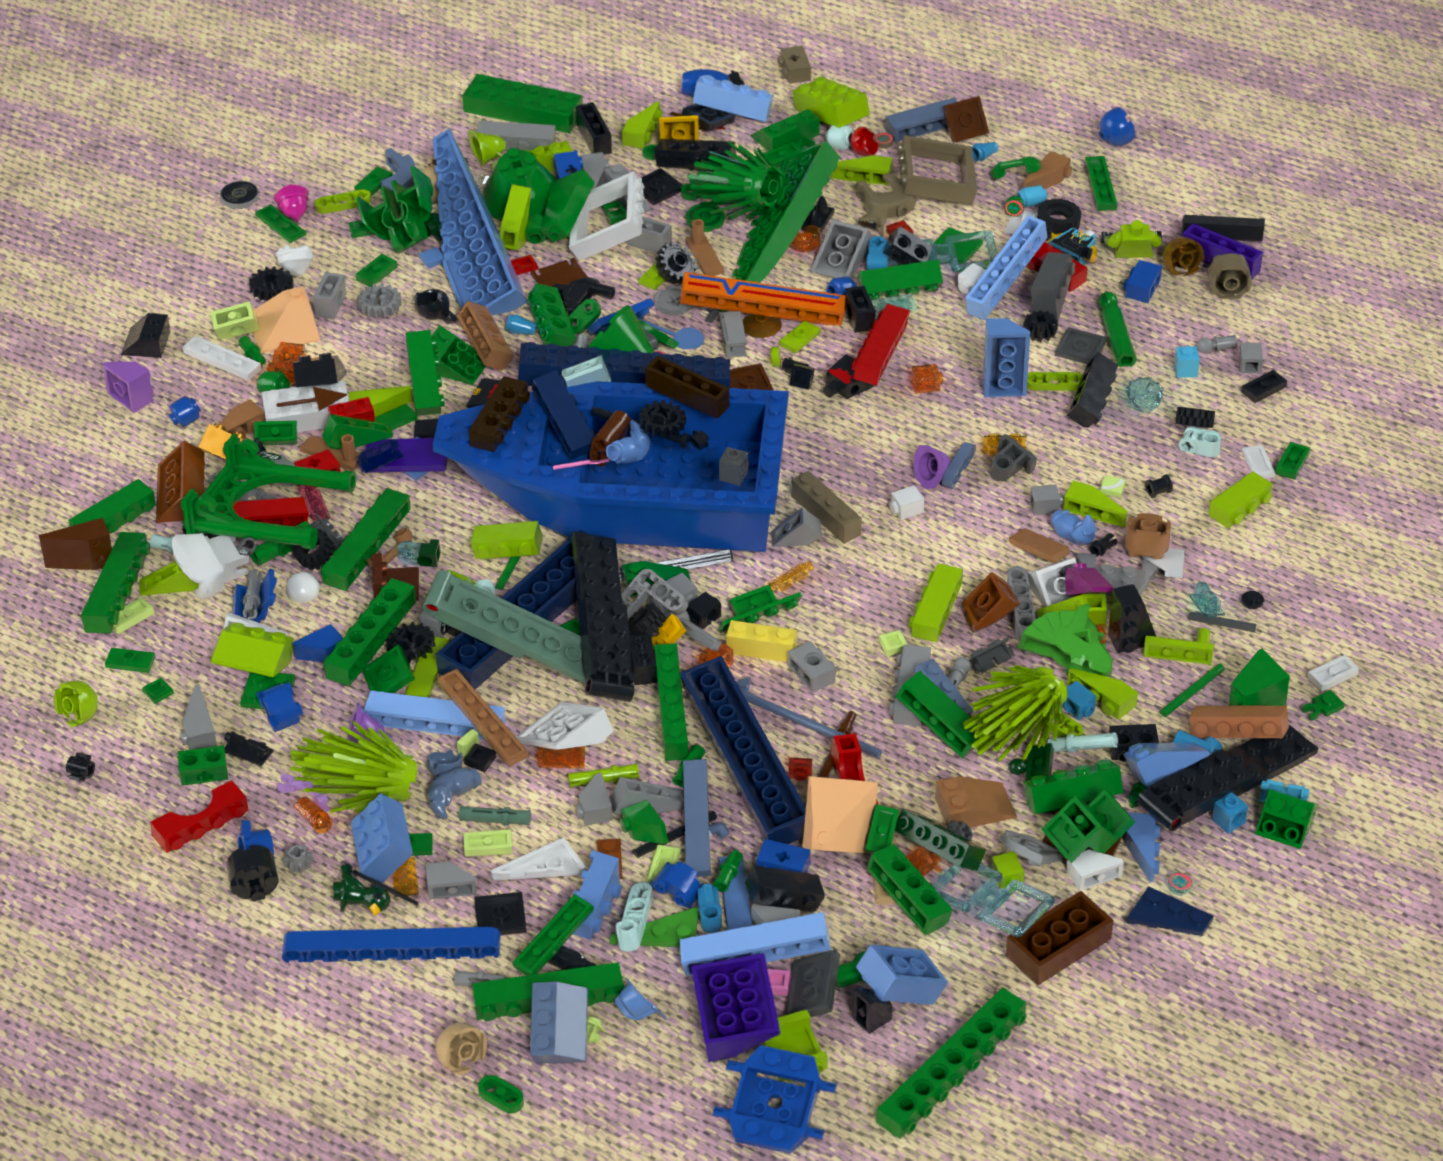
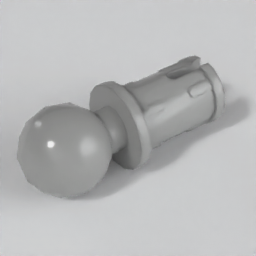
M1235 335L1225 337L1214 336L1213 340L1204 337L1198 341L1197 347L1202 353H1210L1213 348L1216 349V352L1222 349L1237 348V338Z
M966 657L957 658L954 661V667L949 670L948 678L956 689L971 670V662Z

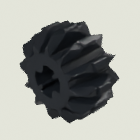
M1040 309L1039 312L1032 311L1031 314H1026L1023 328L1030 331L1032 341L1037 338L1040 343L1043 339L1049 342L1050 338H1055L1058 323L1055 315L1049 314V311L1042 312Z

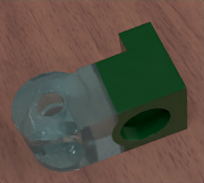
M430 539V543L404 541L397 547L399 561L404 565L438 566L441 550L439 540Z

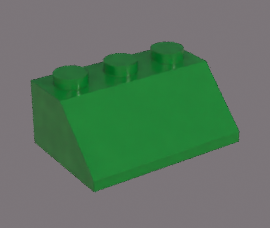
M807 109L762 128L750 136L763 148L770 151L791 142L795 143L799 139L801 140V138L812 139L819 136L820 118Z

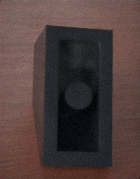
M862 987L854 989L853 1019L868 1034H871L892 1020L893 1005L891 1001H881L875 996V992L872 989Z

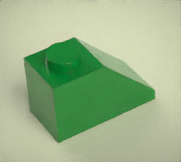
M648 800L621 809L623 819H620L621 827L624 833L628 832L633 840L660 844L668 843L665 823Z

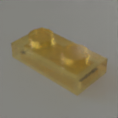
M811 560L800 563L768 584L772 591L780 589L783 592L793 586V581L797 580L799 582L809 576L808 572L813 570L814 566Z

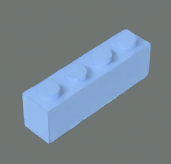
M710 75L700 76L697 80L693 103L766 122L770 115L774 95L769 94L766 90L757 91L747 85L739 86L728 80L720 81Z

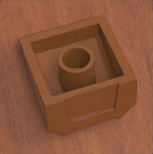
M991 572L968 595L961 605L965 619L972 633L1000 621L1014 611L1021 603L1014 594L1012 587L1004 579Z

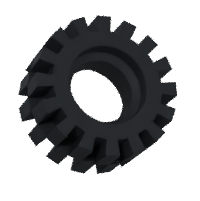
M1177 407L1175 424L1213 428L1215 411Z
M317 528L318 537L316 545L320 546L315 552L308 554L310 549L302 548L299 545L292 546L294 551L292 553L297 561L304 568L308 567L309 570H314V567L316 570H319L320 565L323 566L326 561H329L330 556L333 555V550H335L333 541L324 530L322 531Z
M654 603L645 605L644 608L642 607L638 613L636 612L629 619L630 636L651 634L652 637L653 633L657 632L659 627H662L666 621V616Z

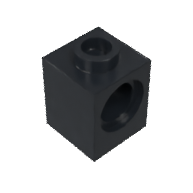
M704 592L688 603L686 611L690 622L701 629L706 628L712 624L711 621L715 622L721 617V602L716 597H712L707 592Z

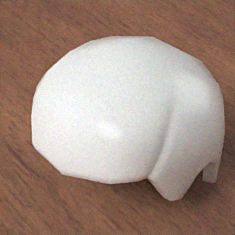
M308 572L293 574L288 579L286 585V594H288L292 601L300 603L312 601L318 596L320 590L318 580Z

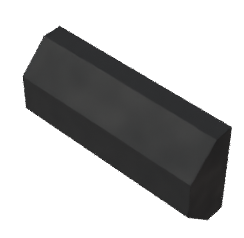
M1184 215L1182 219V236L1183 232L1193 223L1233 240L1263 241L1265 219Z

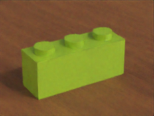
M1254 471L1250 472L1210 501L1209 516L1227 528L1234 524H1240L1246 515L1253 514L1261 504H1267L1271 500L1273 483Z
M538 521L480 525L474 528L471 546L477 559L539 555L543 535Z

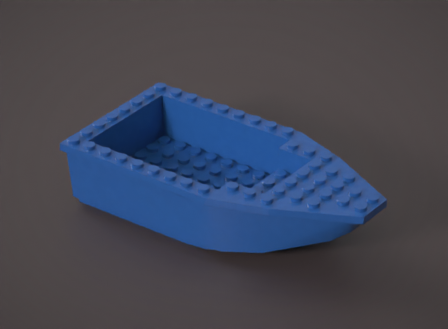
M596 381L567 387L569 394L572 393L577 401L576 406L579 412L582 411L584 413L589 430L592 429L595 435L604 426L607 419L593 415L592 409L594 407L613 413L620 410L625 412L629 418L639 421L641 408H646L647 403L653 405V401L661 403L662 400H665V403L668 404L672 401L673 406L680 405V410H685L686 425L684 430H680V435L687 433L692 436L694 430L697 432L701 430L709 437V446L698 450L689 442L688 447L684 449L679 446V443L658 436L652 437V434L648 433L651 444L648 453L642 460L628 464H616V461H609L605 466L587 464L554 470L553 466L590 460V452L572 460L569 458L534 392H530L529 402L524 404L520 416L516 417L512 429L507 431L503 443L497 447L495 452L470 446L469 429L485 404L439 416L433 441L434 452L454 460L475 481L529 520L538 521L540 525L571 538L575 531L578 532L581 529L592 535L616 539L618 544L766 552L770 514L775 515L789 391L729 388L730 407L716 419L646 387V384ZM630 427L628 430L627 437H630ZM727 447L748 452V473L740 486L719 480V460Z

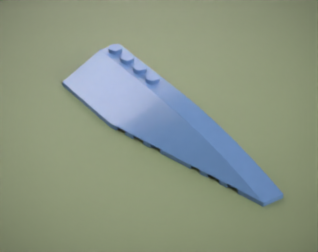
M447 129L433 138L434 158L437 164L435 172L438 176L436 185L439 190V195H437L439 221L442 226L440 235L443 238V245H441L444 254L443 267L460 309L463 308L468 300L486 306L492 316L514 311L528 301L472 172L452 131Z

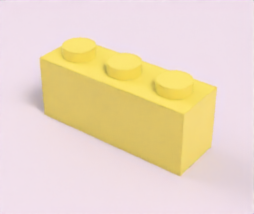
M731 620L726 635V653L788 662V651L797 647V630Z

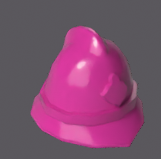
M289 184L280 189L273 199L288 218L299 222L300 217L304 215L307 209L309 190L300 185Z

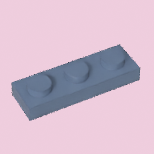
M934 658L917 665L914 669L916 673L921 671L969 716L974 712Z

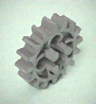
M383 283L380 286L373 284L372 288L366 286V291L361 290L360 295L357 296L358 309L361 310V313H367L368 317L375 315L376 319L381 315L386 318V314L394 315L393 311H399V306H402L401 293L398 292L397 288L392 289L390 284L386 287Z

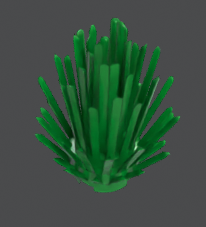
M727 141L729 146L755 165L729 150H725V153L735 159L708 151L710 154L708 159L718 163L701 160L702 163L695 162L694 165L699 167L694 168L701 171L697 175L688 174L687 178L690 183L702 184L690 185L691 189H697L699 192H712L697 194L702 195L703 199H713V201H703L699 203L700 205L733 204L709 212L710 214L746 205V207L728 213L725 217H730L729 221L752 211L746 216V219L749 218V221H751L767 207H773V205L779 204L782 201L786 191L782 178L785 175L782 170L772 166L759 148L758 151L754 149V153L758 157L756 158L743 146L739 145L737 147Z

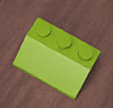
M231 623L222 630L212 655L211 663L275 677L292 660L294 637L286 636L282 632H267L260 627L250 628L245 627L242 623Z

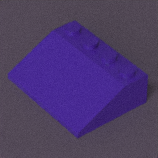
M764 953L691 966L708 1062L734 1058L780 1034Z

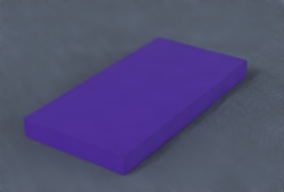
M434 438L384 439L367 444L361 470L363 473L446 471L448 457L433 451Z

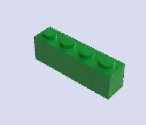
M939 259L860 271L857 276L859 286H865L871 301L879 300L881 296L896 298L900 296V293L915 295L920 290L935 292L943 284Z
M431 330L405 332L415 412L417 416L441 413V407H444L445 403L444 395L439 394V387H442L441 375L436 374V368H439L438 356H434L433 349H437L436 338L431 337Z
M137 479L69 519V527L103 518L108 532L114 533L122 525L134 521L136 517L144 512L151 511L156 506L154 491Z
M919 671L902 685L895 697L962 759L975 749L972 747V744L978 739L974 737L975 732L969 731L978 723L964 730L963 723L971 717L926 675Z
M1108 759L1100 760L1096 765L1092 766L1079 765L1075 767V770L1071 771L1058 770L1053 772V775L1046 777L1043 775L1033 776L1031 780L1024 782L1027 806L1034 814L1063 808L1074 796L1085 803L1093 801L1104 789L1112 796L1124 793L1120 766Z

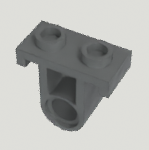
M1007 434L1000 437L997 447L998 453L994 456L990 469L991 478L996 481H1006L1023 467L1027 469L1026 473L1030 474L1033 472L1037 462L1034 454L1027 451Z

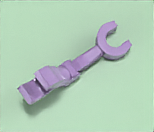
M288 774L281 775V782L287 783L277 784L278 791L282 793L318 787L312 784L313 781L294 780L296 777ZM308 792L315 799L316 806L321 813L330 810L327 805L328 798L325 794Z

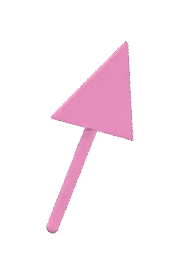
M609 458L593 461L585 460L553 466V469L557 470L587 464H600L612 460H610Z

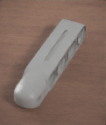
M1013 566L1008 570L1007 583L1012 587L1014 594L1021 603L1011 612L1015 636L1018 638V642H1020L1023 632L1036 620L1027 570L1021 566ZM1026 650L1021 651L1023 655L1034 654L1033 652H1029Z

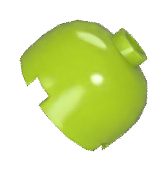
M80 680L60 683L58 685L60 686L59 689H56L54 692V705L57 714L62 713L69 719V714L75 713L76 720L69 719L70 721H65L70 727L80 726L91 720L96 714L98 706L97 694L91 686Z

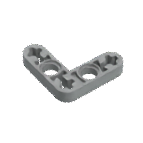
M644 569L639 572L621 594L622 604L625 603L629 606L627 608L628 621L649 596H652L675 615L684 613L688 608V600L650 569ZM647 577L655 583L653 586L645 581ZM667 587L666 594L658 597L659 589ZM637 592V599L629 602L630 595ZM672 597L680 603L678 606L670 601Z

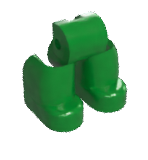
M414 165L410 169L415 185L406 189L393 180L391 185L394 193L385 186L380 187L384 202L378 206L373 207L360 196L356 197L364 225L379 238L391 240L392 247L397 253H402L428 238L424 222L431 216V197L434 194L431 179Z

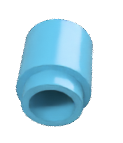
M1041 185L1026 187L1017 191V196L1023 199L1025 208L1040 205L1047 200L1046 189L1042 188Z

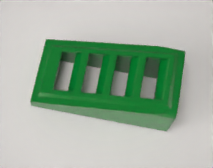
M620 201L606 203L601 206L610 226L627 219V211Z

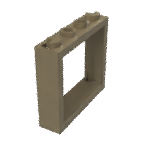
M904 135L902 142L898 143L897 154H899L898 164H900L899 175H902L900 185H903L904 194L973 205L977 183L972 146ZM912 156L960 163L962 183L915 176L913 174Z

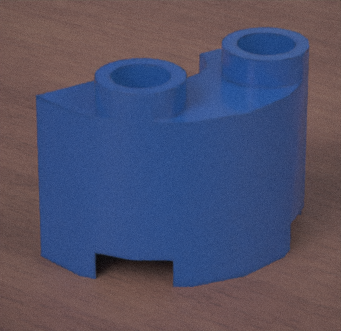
M289 682L285 684L280 683L256 693L262 708L266 711L268 721L274 732L300 723L299 716L303 715L300 703H295L292 697L294 692Z
M678 861L677 864L667 862L650 885L661 894L666 892L672 894L676 904L690 909L698 899L697 889L701 888L704 883L700 884L696 878L698 873L693 868Z

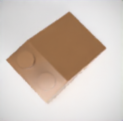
M961 776L936 781L935 799L946 825L956 820L958 823L963 821L971 828L1017 818L1002 782Z

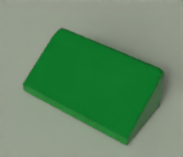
M297 420L254 422V441L258 437L263 446L298 445Z

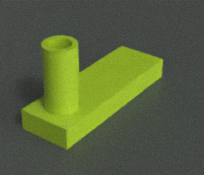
M1207 628L1198 629L1196 642L1146 636L1143 657L1211 665L1214 644L1209 643L1210 630Z

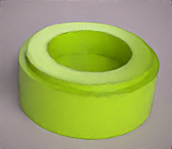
M779 346L771 348L773 367H781Z

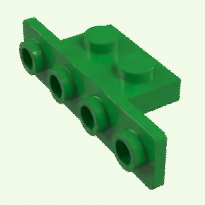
M768 584L731 598L728 603L735 617L723 621L718 629L720 632L724 630L728 632L731 620L756 623L761 616L766 615L769 618L778 614L779 609L785 607L787 610L793 609L799 605L798 602L802 598V594L798 592L777 600Z

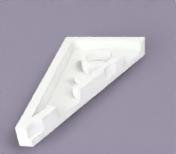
M563 837L492 869L490 872L491 878L495 881L582 875L583 870L586 871V866Z

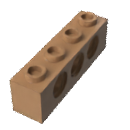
M467 300L457 315L461 325L483 364L491 368L504 370L514 357L513 352L488 308Z

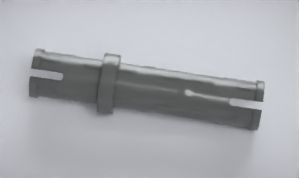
M251 537L242 539L238 546H236V549L240 555H251L255 551L256 544L254 542L256 541Z

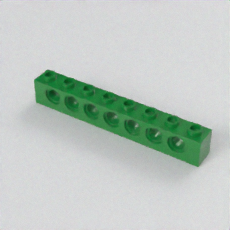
M1002 987L877 1108L876 1123L899 1139L906 1133L911 1134L915 1130L917 1122L922 1117L926 1119L937 1102H944L948 1097L949 1091L954 1086L959 1087L964 1081L965 1075L969 1071L974 1072L985 1055L987 1057L991 1056L996 1045L1000 1041H1006L1016 1025L1019 1027L1025 1022L1027 1002Z

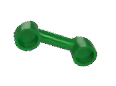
M1031 156L1005 162L1000 161L991 169L990 175L992 179H1000L1006 175L1005 169L1025 166L1027 173H1034L1041 169V164L1037 158Z

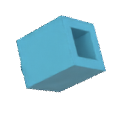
M1197 346L1176 347L1174 366L1177 378L1198 377L1200 359Z

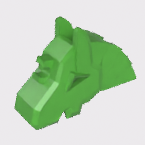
M1089 604L1081 605L1076 611L1059 610V612L1045 613L1033 621L1023 632L1017 647L1039 655L1052 657L1060 666L1066 667V675H1068L1070 668L1110 677L1112 672V657L1105 649L1106 643L1102 644L1099 641L1104 639V633L1097 631V627L1088 617Z

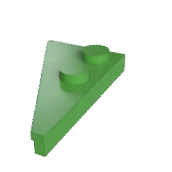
M692 908L646 923L640 946L680 947V939L696 936L698 908ZM617 933L610 935V944L618 945Z

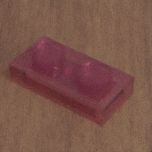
M301 485L298 489L301 497H304L308 516L316 521L319 519L315 514H318L322 520L325 518L329 520L331 517L320 490L312 486Z

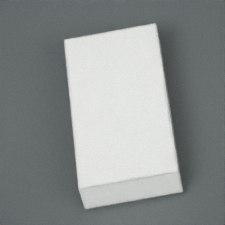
M1263 445L1242 448L1243 456L1251 472L1254 471L1263 478L1275 477V471Z

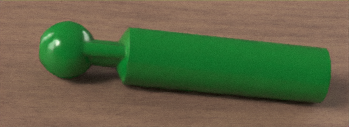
M1104 292L1098 298V305L1102 310V319L1116 363L1119 367L1133 366L1137 361V357L1122 311L1117 304L1118 299L1114 293Z

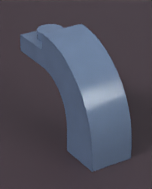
M392 148L385 150L386 165L396 173L382 180L381 187L385 186L394 193L391 185L393 180L406 189L415 185L410 169L411 166H415L413 158L409 154L402 157L400 153H397Z

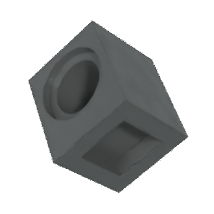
M727 447L719 460V480L740 486L748 473V452Z

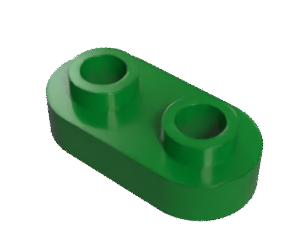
M587 299L568 316L571 326L577 320V324L572 326L574 334H582L601 315L602 309L598 302L593 299ZM592 306L591 310L587 312V308Z
M495 1075L485 1076L479 1081V1096L486 1102L505 1113H516L523 1108V1093L517 1087ZM495 1089L494 1092H488L487 1090Z

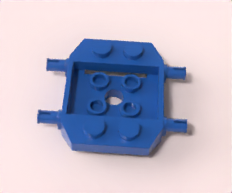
M760 1045L743 1063L728 1059L726 1070L739 1072L741 1079L733 1107L727 1109L715 1105L713 1117L727 1119L728 1123L731 1124L735 1142L790 1154L804 1143L808 1137L823 1140L825 1130L810 1127L812 1110L818 1093L826 1091L835 1094L837 1083L820 1079L815 1057ZM758 1073H761L774 1077L806 1083V1086L803 1087L795 1085L793 1083H785L776 1080H771L769 1078L758 1077L757 1075ZM774 1098L783 1101L782 1105L778 1108H772L768 1104Z

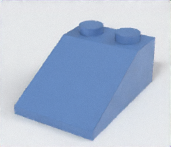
M1194 742L1138 743L1128 749L1129 751L1124 753L1133 776L1146 787L1210 755L1206 749Z

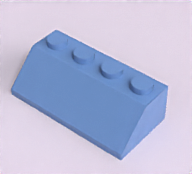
M1008 318L986 319L983 363L984 397L1026 396L1030 331Z

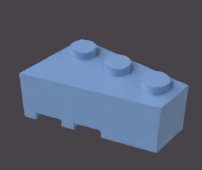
M592 850L589 856L591 858L589 870H583L581 875L584 882L580 890H575L573 895L576 894L594 907V911L573 933L590 940L594 933L600 932L604 915L608 916L610 914L614 898L618 899L622 892L619 858Z

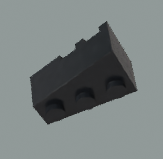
M1134 584L1112 589L1108 636L1117 653H1130L1135 649L1144 648L1146 636L1156 637L1145 604Z

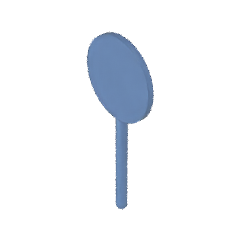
M642 320L657 330L674 336L673 339L679 343L677 347L681 349H697L704 343V335L698 329L683 328L675 333Z

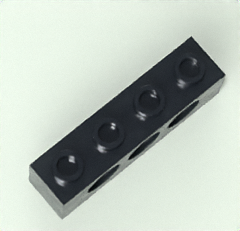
M661 138L654 150L657 167L672 168L699 167L695 166L694 163H702L701 160L718 163L708 159L710 156L708 151L732 159L735 158L725 153V150L736 154V150L729 146L727 141Z

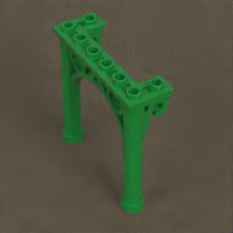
M232 434L223 446V452L226 454V465L219 471L217 477L210 483L205 493L199 497L195 489H190L186 496L182 498L181 509L184 511L183 526L186 529V534H197L199 532L237 538L251 537L254 540L299 545L305 549H314L318 537L315 527L306 526L302 528L246 520L235 513L234 506L236 502L248 491L272 483H292L340 489L343 492L352 493L356 486L355 471L348 470L338 472L275 464L274 461L257 455L259 447L254 441L249 439L240 441L237 434ZM247 479V481L238 482L240 480Z

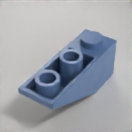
M1128 813L1136 823L1125 832V845L1149 882H1153L1154 874L1159 875L1160 861L1155 860V856L1159 857L1160 842H1155V838L1159 839L1160 824H1156V819L1151 814Z

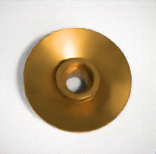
M749 314L742 320L744 332L755 338L771 337L777 334L782 326L781 320L776 317Z

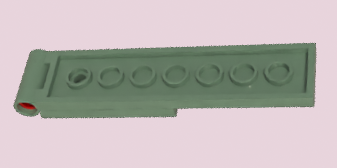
M439 570L436 573L423 605V610L427 614L435 616L434 619L514 657L521 659L523 655H526L585 684L581 636L453 576L446 570Z

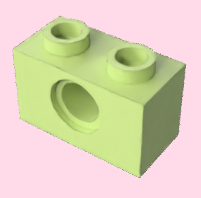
M250 301L211 312L213 327L219 340L259 330L257 316Z

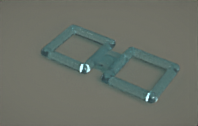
M991 230L950 235L946 237V243L934 245V241L931 238L922 239L933 246L929 255V261L939 259V264L950 263L953 272H962L972 263L982 268H988L997 256L994 236ZM986 239L990 256L989 260L958 264L954 243ZM888 256L889 266H897V261Z
M954 864L933 884L938 894L951 907L968 913L977 905L983 908L978 915L981 921L1016 937H1021L1055 903L1053 896L1018 880H1012L1004 889L997 887L996 885L1003 878L1002 874L983 864H980L978 871L975 872L989 879L966 902L941 891L963 868ZM1015 891L1041 901L1018 926L992 915Z

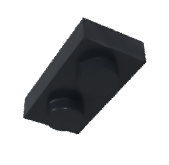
M1272 370L1242 385L1241 392L1254 403H1257L1286 388L1287 380Z

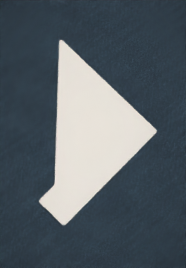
M1169 548L1162 559L1142 556L1164 570L1165 577L1183 578L1184 550Z

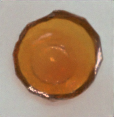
M807 226L805 232L797 233L791 246L795 250L804 253L816 250L821 241L820 228L817 226Z

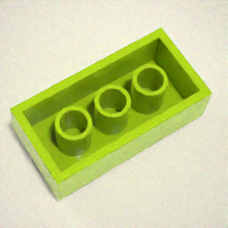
M817 77L813 82L801 84L799 88L792 90L795 108L799 113L809 109L820 118V121L837 128L870 115L866 93L825 77Z

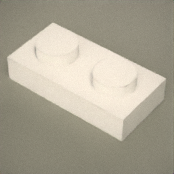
M1343 655L1309 671L1308 679L1323 692L1357 676L1359 668L1346 655Z

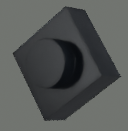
M794 364L789 385L809 390L812 386L815 368Z
M475 744L464 758L465 765L486 772L496 759V751Z

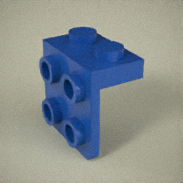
M274 569L268 570L261 583L259 594L261 603L257 609V617L249 620L258 623L261 620L264 621L268 613V607L274 604L276 593H273L277 582V578L274 577ZM237 584L234 588L232 614L245 618L243 616V597L246 594L247 587Z

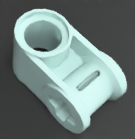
M1189 426L1185 429L1184 438L1180 439L1178 446L1181 451L1206 457H1216L1220 454L1221 435L1216 431Z

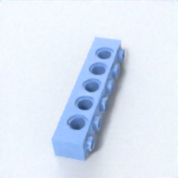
M1027 215L965 297L968 314L986 320L1048 238L1045 221Z

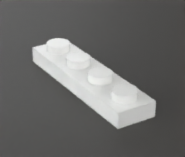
M194 336L183 346V353L248 381L261 370V363L198 336Z

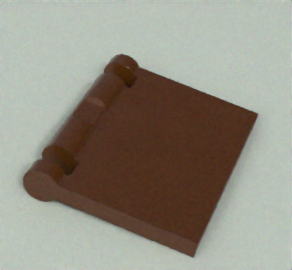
M575 257L570 258L571 265L568 264L567 260L540 268L538 271L541 275H537L535 270L530 272L537 284L551 287L555 283L569 285L574 280L588 277L577 263Z

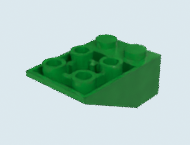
M439 325L431 336L436 338L437 349H433L434 356H438L439 368H436V374L444 378L473 385L486 366L481 361L475 348Z

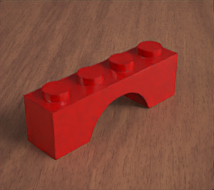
M856 733L833 736L831 756L838 779L865 781L862 767V751Z
M231 780L212 790V801L202 812L184 816L170 811L151 821L152 836L166 853L178 850L185 843L193 839H200L206 832L214 828H221L231 819L242 817L245 812L249 811L247 798Z

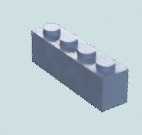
M954 97L885 116V131L893 136V141L896 143L902 141L904 135L917 137L946 129L948 125L942 106L958 101Z

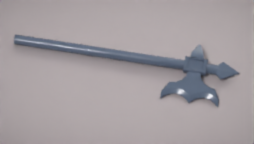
M751 677L737 681L747 702L832 739L833 736L845 735L751 694L749 691ZM858 740L862 752L880 758L882 754L881 749Z

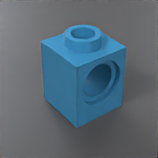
M1076 681L1066 687L1067 700L1063 703L1062 708L1068 713H1072V716L1079 721L1083 717H1090L1094 713L1096 695Z
M1231 792L1214 803L1212 820L1229 834L1246 823L1248 805Z

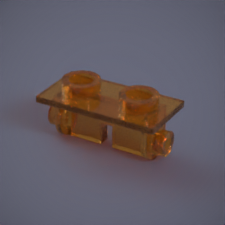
M539 747L537 757L538 768H585V747L559 750Z

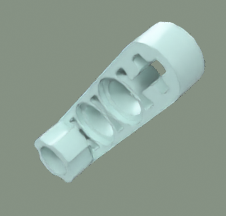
M640 882L632 886L622 921L616 924L618 945L623 951H634L641 944L653 902V890L649 883Z

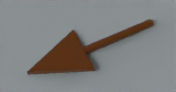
M313 387L315 398L277 403L276 406L283 407L317 402L320 411L347 396V394Z

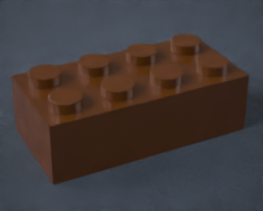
M1079 891L1007 936L1006 956L1038 986L1111 940L1114 920L1087 895Z

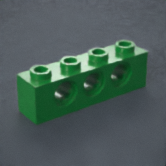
M536 283L528 294V302L544 345H573L576 337L558 288Z
M895 844L871 854L867 870L925 936L948 924L953 909Z

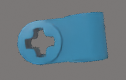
M875 236L869 240L867 270L887 267L888 256L883 253L887 243L884 237Z

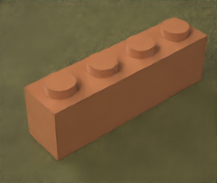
M1195 706L1189 716L1191 735L1198 738H1283L1289 728L1287 706Z

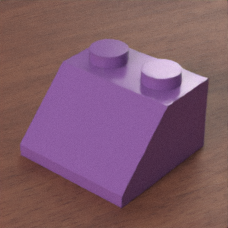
M137 362L103 363L107 391L110 396L133 413L153 402V389L150 383L151 375L146 367H142Z

